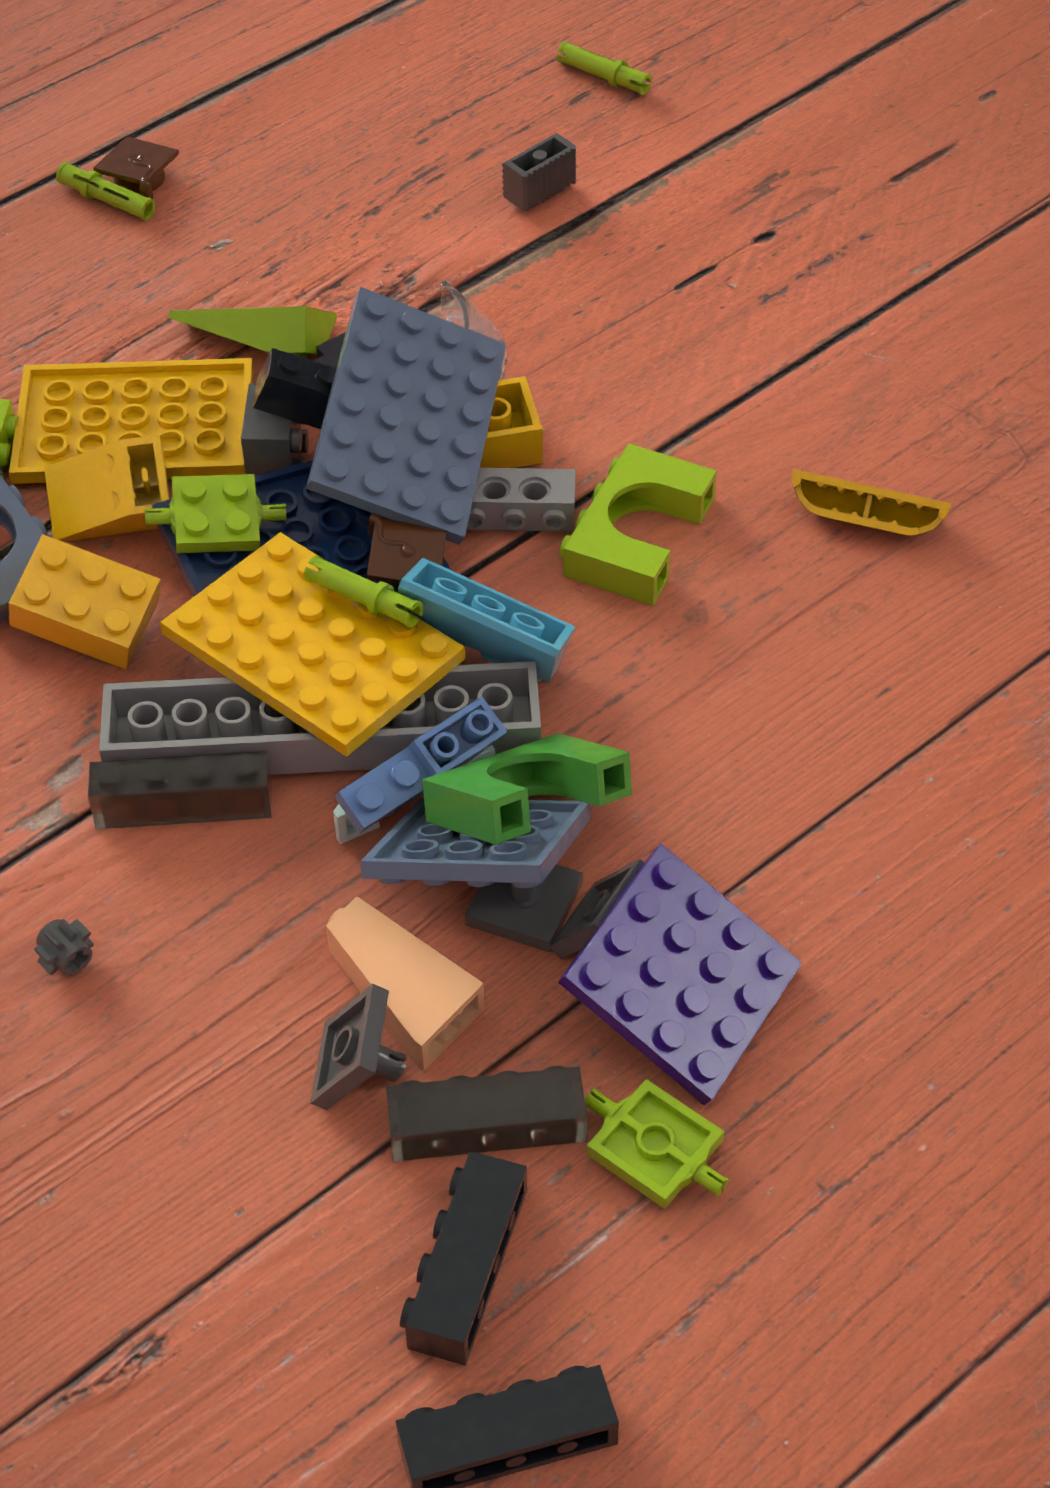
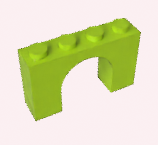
M628 443L621 456H615L612 460L605 482L597 484L589 508L581 510L577 519L576 529L572 535H566L562 541L559 557L563 559V576L653 606L669 579L670 550L628 537L619 532L613 524L619 518L633 512L656 511L700 525L715 499L717 470Z

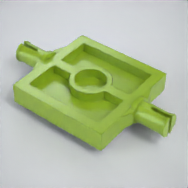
M254 474L172 477L173 497L169 508H145V526L170 524L176 539V553L255 551L260 548L259 530L262 521H286V504L261 505L256 494Z
M647 1079L631 1096L621 1100L619 1103H615L596 1088L591 1090V1094L588 1093L584 1100V1106L605 1120L602 1129L587 1144V1156L664 1209L684 1187L692 1184L694 1181L715 1194L716 1197H719L722 1191H725L729 1179L707 1165L710 1156L724 1141V1131Z

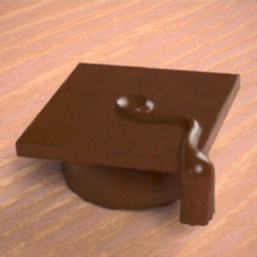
M126 137L93 169L100 174L113 177V183L153 199L152 191L160 187L165 180L164 168L179 155V150Z
M371 514L369 517L368 535H372L373 538L366 578L390 584L393 586L394 591H398L401 579L422 558L442 566L447 532L406 522L383 519L380 515Z

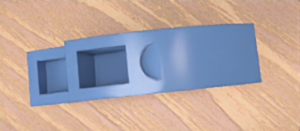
M480 697L413 740L401 752L340 790L335 795V799L359 833H362L389 814L393 815L423 794L422 779L467 764L506 735L508 731L485 699Z

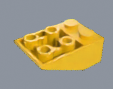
M160 435L118 440L44 467L54 539L68 542L159 529L157 525L145 526V508L150 509L152 504L170 499L165 457Z

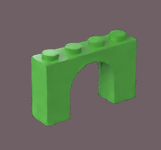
M560 733L422 779L426 822L495 845L531 832L528 796H564L600 807L632 795L629 752Z

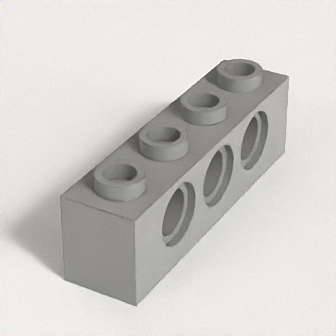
M480 468L466 530L574 532L576 469Z

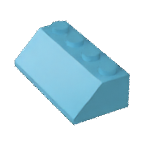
M422 558L401 579L398 588L399 594L423 603L422 616L409 610L406 611L461 645H467L480 651L481 656L492 663L536 661L538 682L542 680L550 682L558 670L575 630V626L425 558Z

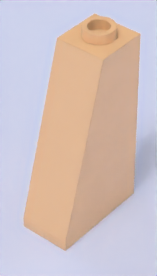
M355 897L345 908L342 907L336 910L330 917L326 925L329 952L360 993L372 983L389 990L384 1024L415 1065L425 1071L485 1010L484 983L359 897Z

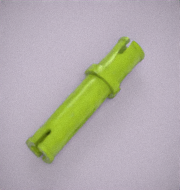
M564 41L558 48L559 52L565 54V56L557 54L558 62L608 80L609 85L613 87L623 86L641 95L647 94L651 88V85L644 83V81L652 82V75L629 67L626 61L620 59L616 61L567 41Z
M63 162L56 172L57 182L80 191V194L87 199L96 198L138 216L145 221L149 220L154 214L156 204L153 199L103 179L102 175L96 171L90 170L87 172L68 162Z
M317 555L308 561L309 564L317 567L321 572L305 567L304 577L306 581L318 584L367 606L368 612L376 616H389L405 624L407 627L412 628L420 621L412 617L406 610L422 616L423 603L395 592L390 584L382 581L379 583L372 582Z

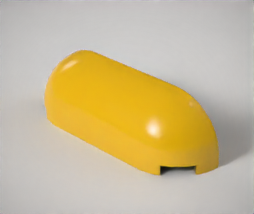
M793 469L792 484L795 493L802 505L810 512L821 517L901 535H921L935 529L946 518L952 503L797 469Z

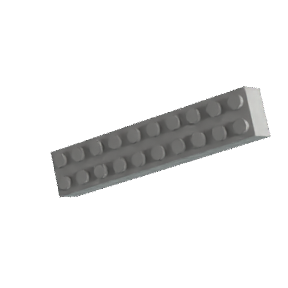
M536 661L456 666L347 757L227 677L103 684L99 747L106 782L110 784L373 770L407 748L413 740L480 697L485 699L508 731L506 735L492 744L495 748V754L541 739Z

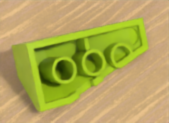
M307 306L169 310V318L266 352H270L271 348H275L308 359L310 355H317L316 346L328 341L337 321V313Z

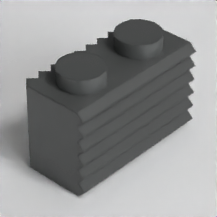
M558 133L501 164L504 174L502 175L504 180L502 181L504 185L502 187L504 191L502 194L504 198L522 211H528V209L539 205V202H544V199L555 196L556 193L565 190V186L570 187L571 183L576 184V146Z

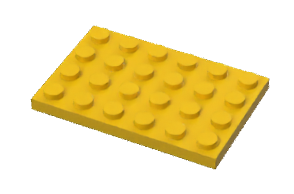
M252 358L24 365L17 411L19 419L14 433L9 469L11 483H46L44 470L46 466L118 440L160 435L168 479H172L174 476L245 474L241 433L249 384H253L254 369Z
M280 532L160 622L162 635L347 757L466 659L465 647L419 619L420 621L414 627L410 628L389 616H376L368 612L367 606L318 584L306 581L304 577L305 567L321 572L317 567L308 563L316 554Z

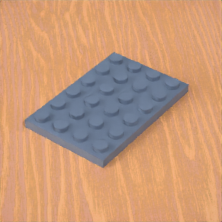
M360 287L354 298L306 489L390 520L446 531V540L459 545L466 534L506 344Z

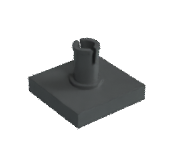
M639 859L594 882L554 938L549 948L561 959L581 950L644 862Z
M556 864L542 884L540 883L535 887L517 888L512 883L494 882L489 886L479 887L465 914V925L551 952L549 946L561 930L582 886L583 872Z
M372 983L325 1022L310 1104L328 1110L374 1074L385 1077L393 1083L401 1077L406 1064L398 1061L405 1062L407 1060L406 1054L380 1045L389 990Z

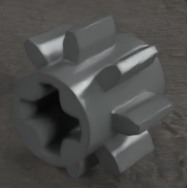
M65 919L49 922L40 930L36 939L38 946L34 948V951L40 956L37 962L51 976L58 970L64 975H73L80 972L87 966L92 957V950L90 948L94 946V943L89 939L91 932L78 919L71 924Z

